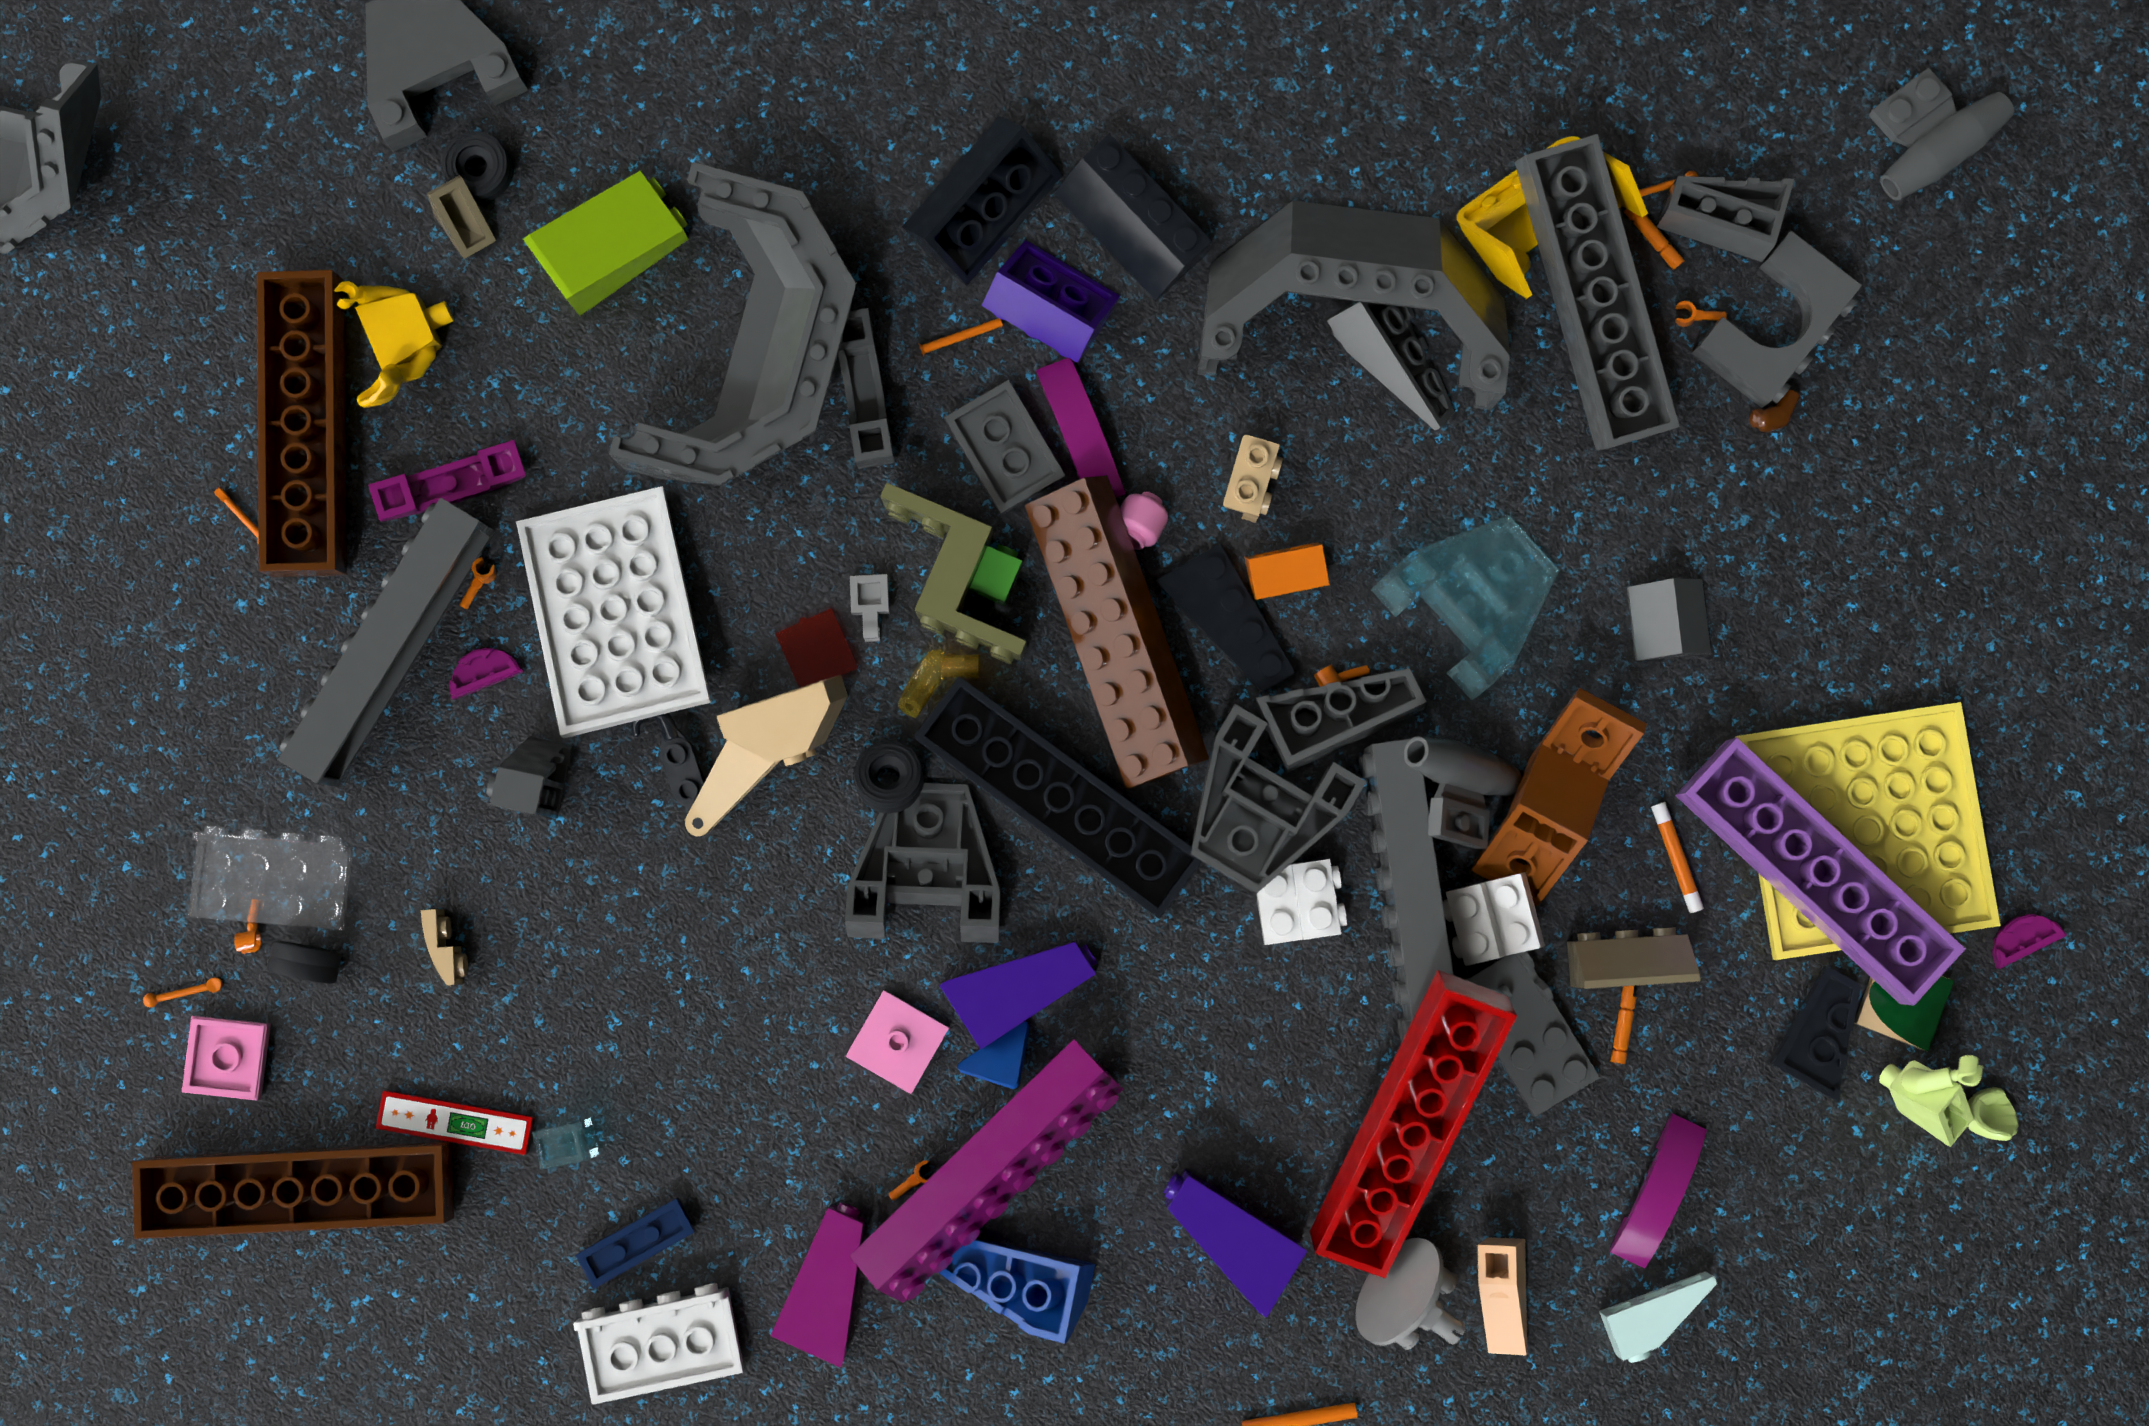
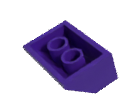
M1025 240L997 271L982 306L999 319L1010 322L1023 330L1031 338L1042 341L1055 349L1060 355L1078 363L1091 347L1116 306L1120 295Z

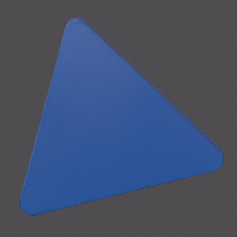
M1026 1021L1022 1022L983 1049L970 1055L957 1065L958 1070L961 1073L1016 1089L1021 1081L1030 1030L1029 1024Z

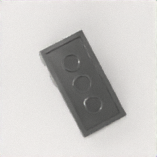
M1525 951L1501 957L1464 980L1509 997L1517 1017L1497 1058L1531 1114L1536 1117L1600 1077L1552 1000L1554 997L1551 989L1539 978L1534 970L1535 965L1532 958Z

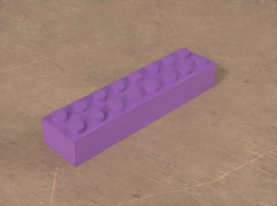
M1738 738L1726 740L1675 795L1899 1004L1915 1005L1965 950L1956 939Z

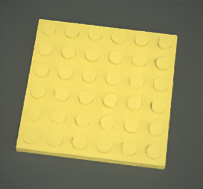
M1961 702L1735 736L1949 934L2000 926ZM1758 873L1773 960L1841 950Z

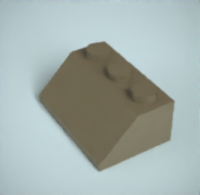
M1676 927L1653 929V936L1639 937L1638 930L1615 931V938L1601 939L1600 932L1577 933L1578 941H1567L1570 987L1588 989L1700 981V972L1689 936L1686 934H1676Z

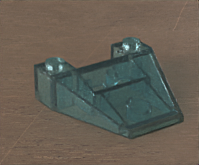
M1508 515L1411 552L1370 590L1395 617L1419 596L1424 599L1470 650L1447 674L1473 700L1514 665L1559 569Z

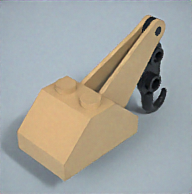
M841 675L718 715L717 719L723 737L727 741L706 781L692 743L676 727L670 713L649 717L656 719L660 724L662 730L660 758L675 800L689 811L685 819V826L690 834L703 836L712 831L781 760L784 761L785 766L816 755L815 748L826 742L848 697ZM644 719L632 722L631 728L634 737L640 736V725Z

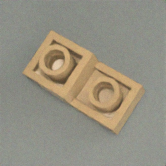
M444 909L421 910L424 938L439 975L446 985L463 984V977L467 976L468 960L466 954L461 953V946L446 947V939L451 937L450 918L445 917Z

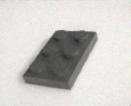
M1009 380L944 417L948 427L1001 515L1065 478L1063 470Z

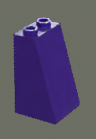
M1184 1169L1181 1176L1174 1173L1163 1191L1168 1210L1253 1307L1267 1318L1307 1253V1249L1301 1241L1188 1170Z

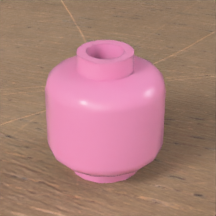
M1150 492L1130 494L1124 499L1120 507V512L1133 548L1140 550L1144 547L1153 546L1158 541L1168 522V512L1162 506V500Z

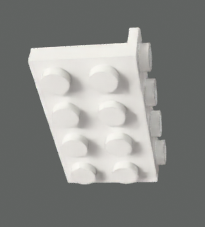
M717 1283L696 1287L694 1288L695 1294L684 1297L680 1296V1291H674L658 1295V1302L643 1305L642 1299H636L620 1303V1310L605 1313L604 1307L582 1311V1318L576 1320L573 1325L574 1331H578L592 1405L743 1373L745 1370L729 1288L718 1289Z

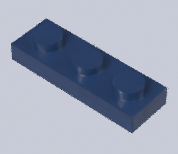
M676 1198L575 1256L594 1289L691 1235L696 1229L680 1199Z

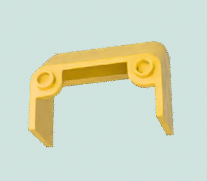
M1575 136L1565 137L1556 141L1548 148L1565 144L1571 141H1575L1580 138ZM1603 152L1618 208L1623 206L1638 216L1644 217L1648 212L1630 167ZM1516 169L1461 208L1456 218L1462 232L1497 280L1525 299H1528L1532 296V292L1524 276L1530 269L1531 262L1526 253L1537 246L1538 243Z

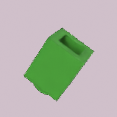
M1000 544L997 545L996 549L987 546L971 583V592L1006 606L1023 566L1022 560L1017 559L1018 552Z

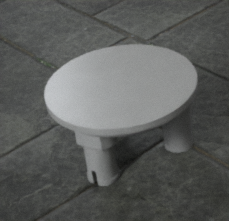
M1423 1238L1408 1239L1403 1242L1386 1278L1369 1273L1361 1288L1356 1306L1357 1328L1366 1340L1375 1345H1387L1397 1342L1405 1350H1409L1419 1340L1418 1327L1424 1330L1431 1329L1450 1344H1456L1460 1340L1452 1331L1455 1330L1463 1335L1466 1329L1464 1322L1443 1310L1442 1304L1437 1301L1439 1293L1449 1294L1455 1289L1458 1283V1276L1443 1266L1442 1255L1433 1243Z

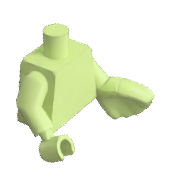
M1967 1055L1961 1057L1958 1070H1951L1949 1067L1932 1070L1917 1061H1910L1903 1070L1893 1064H1889L1880 1075L1879 1082L1889 1088L1898 1111L1949 1147L1953 1145L1967 1127L1980 1136L2000 1141L2010 1140L2017 1133L2019 1126L2017 1114L2006 1097L2004 1090L1998 1087L1987 1088L1975 1093L1967 1101L1962 1086L1956 1083V1081H1959L1967 1086H1975L1980 1082L1983 1066L1978 1065L1979 1059L1976 1056Z

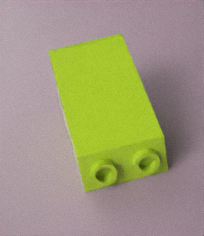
M638 171L532 232L523 240L578 315L581 316L686 242L688 237L683 228L688 224L676 207L669 210L661 200L666 196V193L656 179L652 177L647 180L643 173Z

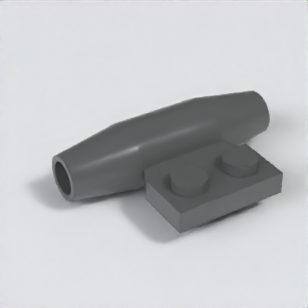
M1930 68L1923 71L1873 108L1869 114V117L1892 143L1897 142L1908 147L1899 159L1882 175L1880 182L1883 190L1889 197L1898 201L1940 180L1984 147L2014 115V106L2010 99L2001 92H1994L1956 112L1952 98L1953 94Z
M1414 737L1410 739L1404 749V760L1407 765L1431 780L1440 783L1434 798H1431L1428 816V836L1474 849L1487 848L1490 811L1486 809L1484 795L1508 796L1514 794L1521 781L1520 771L1489 750L1451 738Z

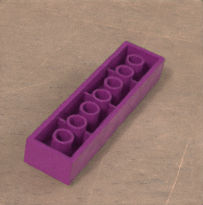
M1072 1040L849 1257L878 1291L903 1303L906 1300L915 1298L924 1289V1282L934 1273L943 1271L951 1263L952 1255L960 1247L971 1244L979 1236L980 1228L989 1219H995L1000 1216L1008 1207L1007 1202L1017 1192H1023L1034 1183L1035 1175L1045 1165H1051L1056 1162L1063 1154V1148L1073 1138H1079L1088 1131L1091 1126V1120L1101 1111L1109 1110L1117 1102L1118 1094L1123 1088L1076 1040Z

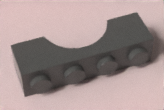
M868 308L853 310L848 315L838 351V358L847 400L855 462L858 469L895 463L871 316Z

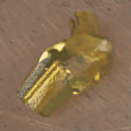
M941 648L929 651L916 667L898 701L900 710L916 718L929 702L941 681L945 680V677L978 678L979 654H945V651H941Z

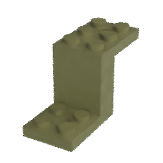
M886 482L880 497L886 510L889 511L888 515L907 524H909L910 519L918 521L924 526V531L939 538H943L945 533L947 534L915 608L918 618L921 619L922 627L939 635H942L944 630L956 634L955 638H957L956 641L975 650H977L979 644L991 649L992 657L1002 662L1012 664L1013 659L1022 662L1027 650V642L962 614V610L971 592V583L987 546L990 547L993 541L992 527Z

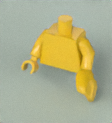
M350 281L341 282L334 291L346 292L350 299H341L337 305L341 309H347L355 301L360 304L355 309L382 369L379 378L374 384L357 396V402L362 407H374L385 404L396 396L403 383L421 378L436 358V351L442 347L435 329L453 322V315L445 301L426 308L422 299L416 293H410L407 289L381 285L357 287Z

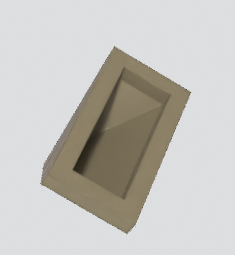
M460 175L427 193L435 218L463 259L496 241Z

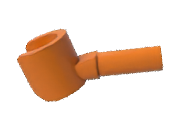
M1681 301L1675 308L1679 310L1687 309L1691 313V317L1688 319L1676 318V324L1681 327L1691 325L1694 320L1718 321L1722 317L1727 318L1726 312L1699 310L1690 301Z
M482 557L477 558L472 564V571L475 577L459 604L465 609L469 608L483 584L491 583L497 575L494 564L488 574L481 575L478 573L484 563Z
M1331 664L1316 673L1314 677L1321 687L1329 683L1344 682L1348 679L1367 675L1370 672L1368 666L1365 665L1337 674Z
M252 899L249 922L247 923L248 932L235 934V949L238 952L241 951L242 954L256 952L261 948V935L258 931L261 900Z
M929 1161L919 1162L914 1168V1174L888 1193L889 1197L895 1201L912 1187L920 1183H926L929 1179H922L919 1175V1169Z

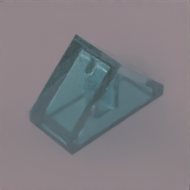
M591 1118L532 1132L540 1169L582 1162L599 1155Z

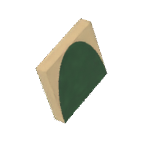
M1941 976L1915 1005L1899 1004L1870 977L1854 1023L1920 1050L1928 1051L1954 980Z

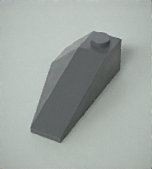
M1354 300L1346 303L1327 320L1334 337L1341 342L1345 350L1431 428L1434 430L1441 428L1455 411L1438 371L1429 368L1424 352L1428 349L1424 337L1417 339L1410 319L1415 317L1412 308Z

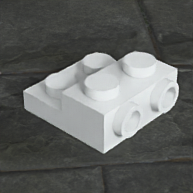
M1330 859L1289 865L1256 894L1264 945L1341 934L1340 926H1347V917L1344 903L1337 904L1335 889L1341 888V878L1338 866H1331Z
M1526 872L1446 892L1447 899L1443 901L1444 915L1448 922H1454L1457 936L1453 937L1452 946L1458 959L1463 958L1465 966L1545 946Z

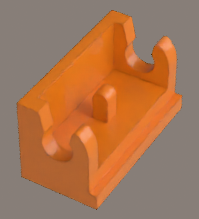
M1318 542L1245 556L1250 587L1255 600L1330 585L1323 546Z

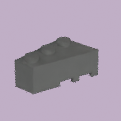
M1678 176L1666 194L1657 228L1763 262L1776 245L1794 179L1783 178L1781 182L1760 181V178H1748L1746 181L1725 180V177Z
M529 736L498 766L497 774L490 776L487 786V796L491 797L489 805L557 819L573 745Z

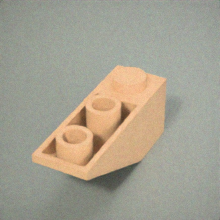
M1487 1237L1478 1244V1284L1488 1353L1527 1355L1525 1239Z

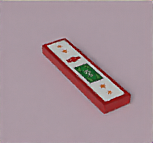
M384 1090L376 1129L527 1155L535 1116Z

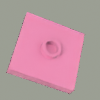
M883 990L845 1057L912 1094L950 1027Z
M191 1016L182 1093L261 1100L271 1024Z

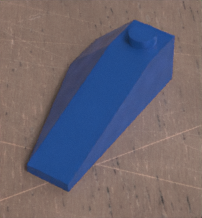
M976 1238L971 1244L960 1247L952 1255L951 1263L943 1271L939 1272L940 1275L967 1293L974 1294L990 1305L989 1308L998 1314H1003L1017 1323L1019 1328L1026 1333L1065 1344L1068 1342L1088 1303L1095 1264L1052 1253Z

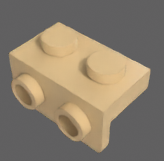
M1250 435L1243 436L1223 502L1225 508L1242 512L1241 519L1256 523L1260 513L1267 514L1272 498V493L1266 492L1270 478L1277 480L1283 458L1277 456L1280 444Z

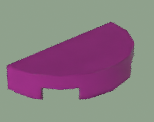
M491 648L473 650L458 661L459 664L453 671L452 679L449 682L451 699L456 700L524 673L517 660L504 651Z
M2025 914L2011 918L2000 927L1993 940L1992 956L1995 967L2001 969L2067 936V934L2058 923L2044 916Z

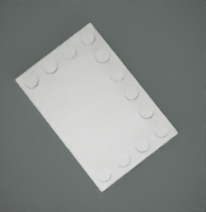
M663 486L516 521L557 723L562 738L711 703L667 497Z

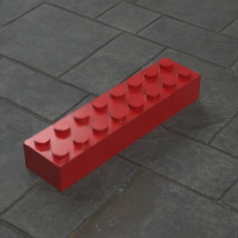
M1437 970L1310 1229L1315 1254L1386 1278L1517 1017L1508 996Z

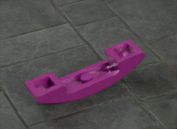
M1066 358L1036 370L1048 404L1052 408L1077 470L1079 480L1085 477L1107 475L1115 498L1125 495L1109 447L1072 360Z
M512 440L479 450L478 455L410 476L402 474L369 484L379 520L387 521L423 513L432 503L437 504L440 497L451 504H455L526 477L515 441Z
M1670 1114L1656 1145V1148L1659 1150L1628 1218L1624 1217L1609 1252L1644 1269L1646 1268L1664 1238L1683 1199L1702 1150L1707 1133L1706 1129L1675 1114Z

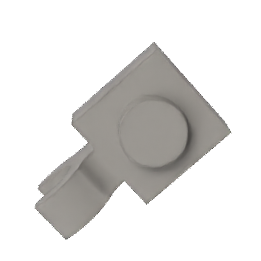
M888 575L850 576L851 614L863 615V639H865V642H879V614H890Z

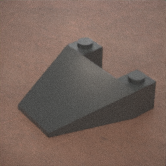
M372 0L365 3L367 103L382 139L393 152L427 137L410 99L470 71H476L485 93L495 106L528 91L520 71L505 44L460 0Z
M1234 704L1211 743L1210 759L1206 769L1191 855L1257 894L1349 813L1367 781L1333 762L1327 767L1312 795L1306 793L1248 758L1268 723Z
M923 783L919 797L907 809L896 813L879 812L847 885L845 912L847 937L885 939L888 903L961 906V942L999 943L1000 889L967 784Z

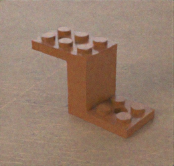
M1578 688L1529 757L1506 818L1489 840L1487 848L1483 849L1476 858L1471 871L1488 880L1526 872L1534 905L1538 906L1588 841L1610 778L1643 736L1647 724L1589 692ZM1586 731H1597L1602 735V737H1591L1586 733ZM1515 858L1524 859L1528 861L1529 864H1520L1515 860Z

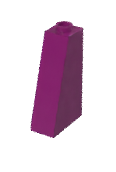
M839 1202L838 1207L833 1204L828 1207L770 1335L840 1368L847 1355L859 1267L849 1256L863 1243L866 1219L859 1217L861 1212L859 1209L844 1202Z

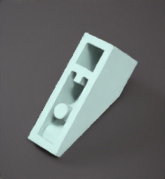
M1702 1272L1599 1311L1615 1355L1623 1361L1628 1359L1630 1363L1648 1358L1651 1355L1650 1350L1660 1347L1717 1284L1715 1277L1707 1272Z

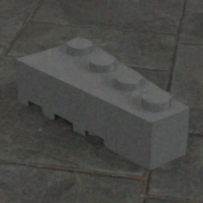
M1410 668L1361 677V679L1329 683L1326 686L1288 691V693L1274 696L1256 697L1255 702L1261 719L1268 723L1266 730L1287 773L1424 711L1426 700Z

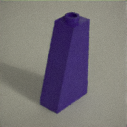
M1075 942L949 979L939 986L979 1048L983 1049L1094 976L1096 973L1092 967L1098 962L1086 944L1079 948Z

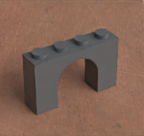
M1793 231L1788 232L1779 241L1759 269L1787 289L1797 300L1802 312V327L1796 341L1786 347H1766L1753 341L1722 317L1712 326L1691 353L1761 408L1771 401L1777 404L1791 387L1787 380L1794 372L1800 375L1814 358L1809 352L1816 343L1823 346L1836 330L1831 324L1839 314L1845 317L1859 301L1854 295L1862 286Z

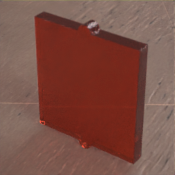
M832 608L808 619L801 617L799 623L775 633L799 688L838 675L842 676L858 669V665Z

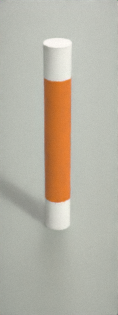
M1666 802L1651 806L1689 913L1700 911L1704 907Z

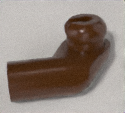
M1789 389L1775 407L1765 410L1761 408L1754 409L1749 417L1750 425L1753 428H1759L1761 432H1771L1785 427L1790 421L1800 395Z

